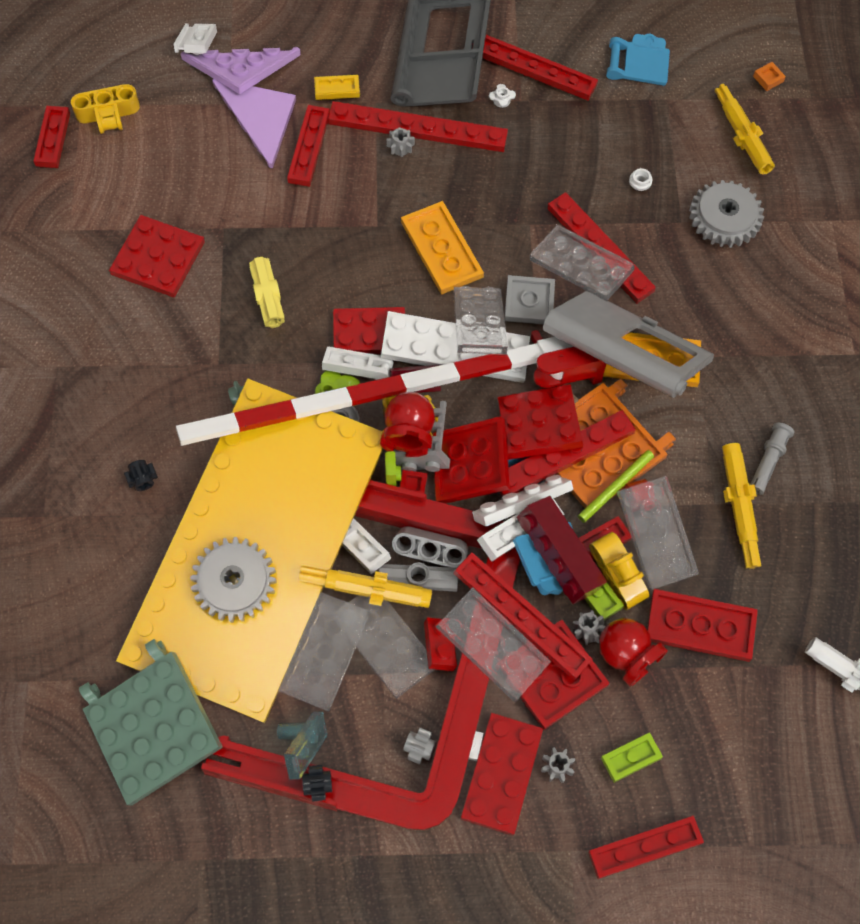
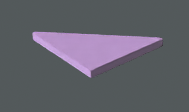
M293 47L290 51H280V48H263V52H250L249 49H232V53H219L218 50H207L206 53L201 55L181 52L182 60L239 94L300 56V49L298 47Z
M213 78V86L221 94L228 108L234 113L237 121L249 135L260 155L264 157L269 168H273L296 102V95L254 86L239 94Z

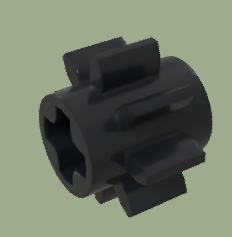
M136 460L128 465L129 471L124 472L129 488L135 486L137 491L151 488L154 485L153 479L158 478L153 463L147 464L145 460Z
M323 765L309 766V773L302 774L304 795H312V802L326 800V793L333 792L331 771H323Z

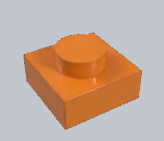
M773 62L755 70L753 75L766 91L783 83L786 77Z

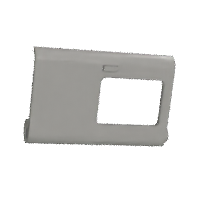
M585 291L554 308L546 317L543 325L545 332L672 398H675L677 395L681 396L686 389V381L711 363L714 358L713 353L657 326V321L647 316L641 318L590 291ZM638 328L694 357L680 367L675 366L621 337Z

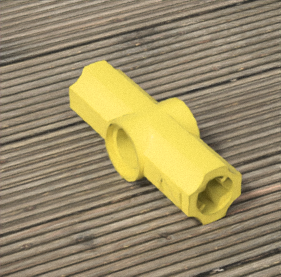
M254 258L249 263L250 271L254 281L253 288L257 305H260L264 325L270 328L279 327L285 320L280 304L281 297L277 280H274L269 258Z

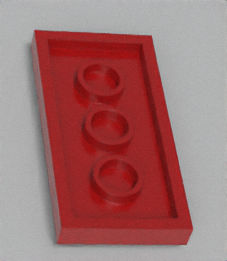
M654 589L647 631L653 643L661 642L663 645L750 662L753 656L758 609Z
M491 713L460 820L514 836L543 728Z

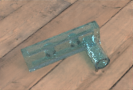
M312 712L306 722L279 723L277 728L278 738L294 739L284 753L289 779H300L327 738L328 734L323 712Z

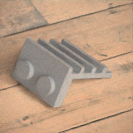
M440 401V408H434L435 417H438V422H434L432 431H437L436 436H432V447L428 449L427 455L405 457L406 452L394 449L396 464L401 466L402 470L416 471L426 469L427 471L437 472L440 469H449L450 459L441 450L447 406L446 401Z

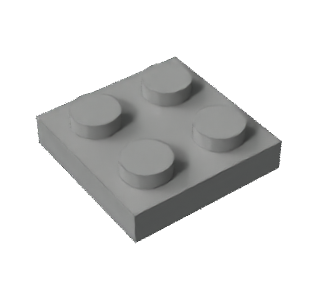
M508 275L504 321L544 324L546 317L554 309L555 279Z

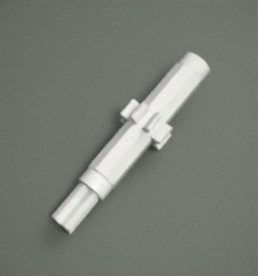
M814 637L806 647L805 653L842 678L841 686L850 692H853L854 689L860 690V658L857 661H852L827 643Z

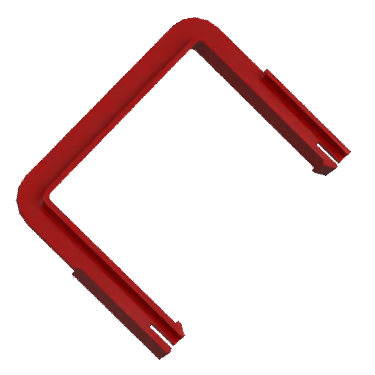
M373 480L369 481L355 513L356 517L399 528L413 527L463 540L468 546L480 549L483 548L477 539L505 522L501 520L489 526H484L474 521L472 510L427 499V494ZM515 547L494 561H491L488 557L486 562L489 568L513 588L520 561ZM477 596L424 792L416 793L323 767V771H331L333 792L326 793V800L312 802V795H304L302 774L309 773V766L314 764L231 742L229 736L225 735L218 737L223 748L212 755L241 763L240 767L207 758L206 762L202 764V771L205 775L326 809L334 811L338 809L406 829L426 830L440 825L452 814L459 798L504 618Z

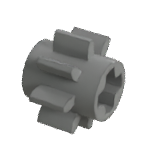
M399 127L389 132L390 138L387 139V147H391V154L403 157L407 153H412L415 137H410V130Z
M593 610L590 613L584 614L580 612L579 620L573 621L576 639L582 638L586 645L595 641L599 643L600 634L605 628L603 626V616L597 618Z
M419 728L418 733L410 731L403 751L409 753L408 760L417 764L421 763L422 758L430 760L436 741L430 739L432 732L423 728Z
M554 747L551 750V757L548 755L543 756L542 760L548 764L542 767L541 772H548L550 775L549 782L554 778H559L560 782L564 783L565 774L569 776L574 774V770L569 768V766L575 762V758H568L566 755L567 749L563 752H557ZM555 760L559 764H564L561 771H559L558 767H553Z

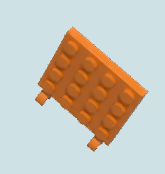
M622 378L610 387H607L604 383L600 384L575 403L580 431L621 410L625 412L636 429L635 434L556 474L572 481L574 490L570 492L584 508L594 501L645 451L650 450L654 454V458L626 484L634 482L666 459L668 454L665 451L670 449L674 445L672 442L676 440L668 432L655 441L621 403L618 397L626 392L625 388L628 386ZM625 485L616 494L622 491Z

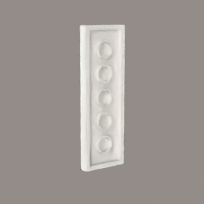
M388 311L380 358L423 366H440L527 346L530 342V336ZM527 365L483 376L524 383Z

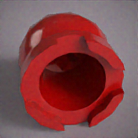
M403 392L391 399L385 410L386 428L382 430L380 445L388 452L394 451V449L406 452L405 457L427 455L428 449L432 447L433 438L429 433L432 431L435 422L434 408L428 398L417 392Z
M620 618L610 622L601 632L599 640L600 653L606 663L616 670L625 671V676L622 679L630 687L631 685L634 686L648 673L645 669L648 665H651L654 661L659 663L668 652L661 642L657 645H652L651 636L645 626L634 619Z

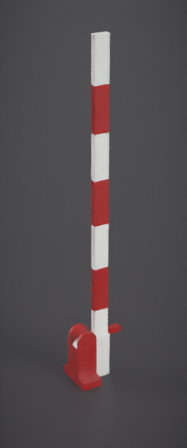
M534 330L531 332V340L534 343L532 345L176 426V431L181 446L389 398L403 392L419 391L535 363L538 369L534 372L533 379L540 387H558L588 378L593 385L602 382L607 364L557 337L543 339L539 331Z

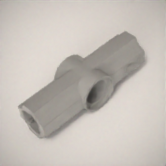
M420 562L413 563L412 565L384 564L379 568V572L388 574L387 580L421 586L422 588L435 591L457 592L458 577L453 574L457 568L433 567ZM416 574H422L425 576V579L417 582L412 577Z

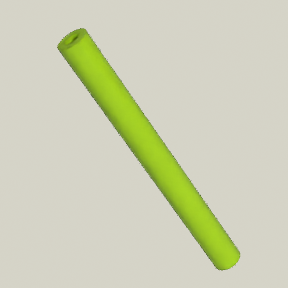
M650 450L645 451L578 515L580 521L585 523L654 458V454Z

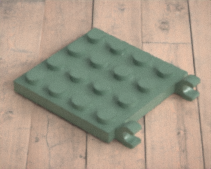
M155 639L145 644L148 653L155 662L110 692L101 696L98 686L96 684L90 685L89 682L79 687L80 694L89 704L83 708V711L127 805H134L223 748L175 652L167 654L162 641L156 642Z

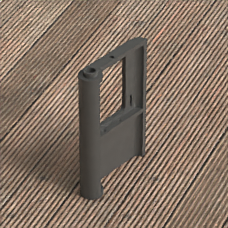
M408 0L391 92V101L395 105L405 107L472 102L476 99L491 0ZM470 6L464 49L424 53L431 11L434 9Z

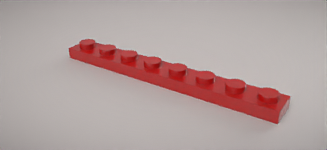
M335 101L332 102L328 117L329 125L389 134L390 131L400 127L410 130V137L498 152H504L508 129Z

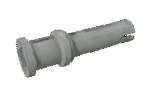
M774 423L772 427L773 433L764 444V456L750 484L755 485L756 494H758V491L759 495L764 494L779 457L786 453V444L795 433L792 427L784 423Z

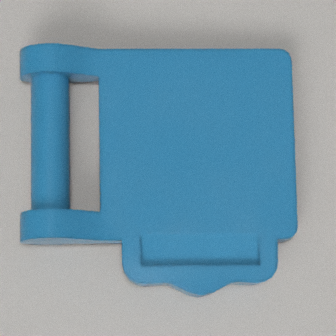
M651 33L645 35L635 34L631 42H627L620 37L611 38L609 44L611 58L610 67L607 68V78L611 80L629 79L665 86L668 80L670 50L665 48V39L658 38ZM626 49L625 67L622 70L618 68L620 50Z
M529 534L514 538L515 548L531 585L537 586L542 595H559L563 592L562 587L550 572L544 559L535 549Z

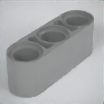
M413 527L401 528L392 541V547L397 554L451 568H457L468 555V546L463 540ZM400 537H408L412 544L409 546L402 544ZM431 542L436 546L437 550L430 552L425 548L424 544ZM458 549L462 556L455 558L450 554L449 550Z

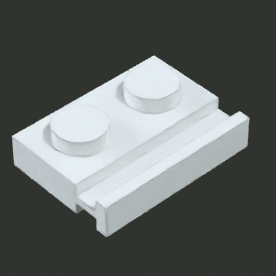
M185 23L174 43L175 53H178L179 50L195 55L206 53L217 33L216 24H194L193 27H189V24Z

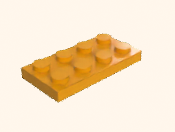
M443 201L401 217L404 229L441 295L484 277L482 268Z
M629 332L621 337L675 366L680 367L694 357L653 335ZM685 339L701 347V340ZM608 364L606 365L603 377L639 381ZM700 371L686 381L687 386L698 387Z

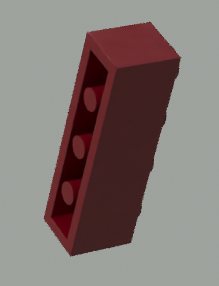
M551 496L527 505L516 517L522 529L529 534L535 549L540 553L550 572L555 576L564 594L572 604L595 594L607 583L603 574Z

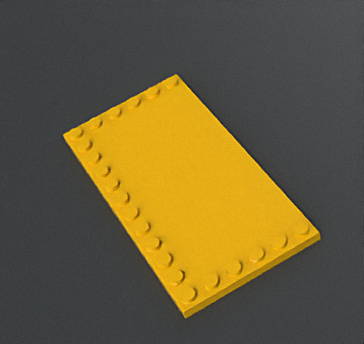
M247 379L232 413L296 399V397ZM329 411L221 436L116 661L137 671H142L155 662L148 653L145 644L153 639L156 642L162 641L167 654L169 652L177 654L198 696L265 723L324 587L323 585L299 581L301 566L323 570L332 569L383 451L380 445L382 431ZM234 537H237L239 543L242 544L246 538L249 541L250 547L252 544L257 543L259 546L258 552L262 549L266 551L267 554L264 559L271 558L272 563L268 567H274L276 573L270 575V577L276 578L277 583L270 584V587L275 590V593L267 594L271 602L269 604L262 602V612L257 608L253 610L254 618L249 614H245L243 622H241L238 616H235L233 623H230L228 616H225L224 620L220 621L218 613L213 617L208 614L210 607L206 610L200 607L204 602L203 600L200 602L195 600L194 597L199 592L191 590V587L197 584V582H193L190 579V576L197 575V572L192 567L193 565L200 566L201 563L197 557H205L207 555L204 551L205 548L212 551L214 549L213 542H217L221 546L223 545V538H226L229 543H233ZM235 575L229 577L231 581L228 582H232L233 585L238 583Z

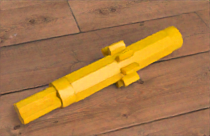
M720 84L719 88H715V93L723 105L722 108L737 134L733 138L737 147L740 146L742 150L745 149L760 174L763 175L771 172L775 165L759 136L763 135L759 125L756 126L755 122L751 123L744 110L738 101L733 98L728 87Z
M726 444L722 446L728 487L723 491L725 503L731 502L745 566L746 568L754 569L755 567H761L757 545V527L751 501L757 496L755 485H749L740 444Z
M302 565L299 581L325 586L324 588L334 589L335 591L370 597L369 604L379 606L385 600L415 607L429 608L432 589L387 580V573L375 571L374 577L341 570H323Z

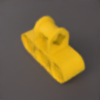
M129 84L79 93L71 99V105L77 121L80 123L97 122L100 134L116 128L123 130L121 117L132 115L140 108L136 90Z
M614 532L608 533L589 545L590 551L607 583L624 604V610H628L649 598L648 589L642 580L643 572H639L632 559V552L627 553L621 540Z

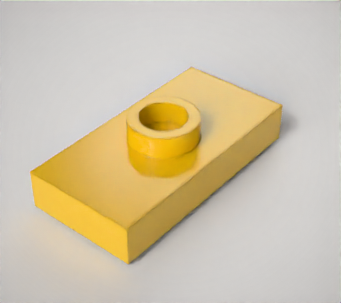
M358 75L314 77L316 100L360 97Z

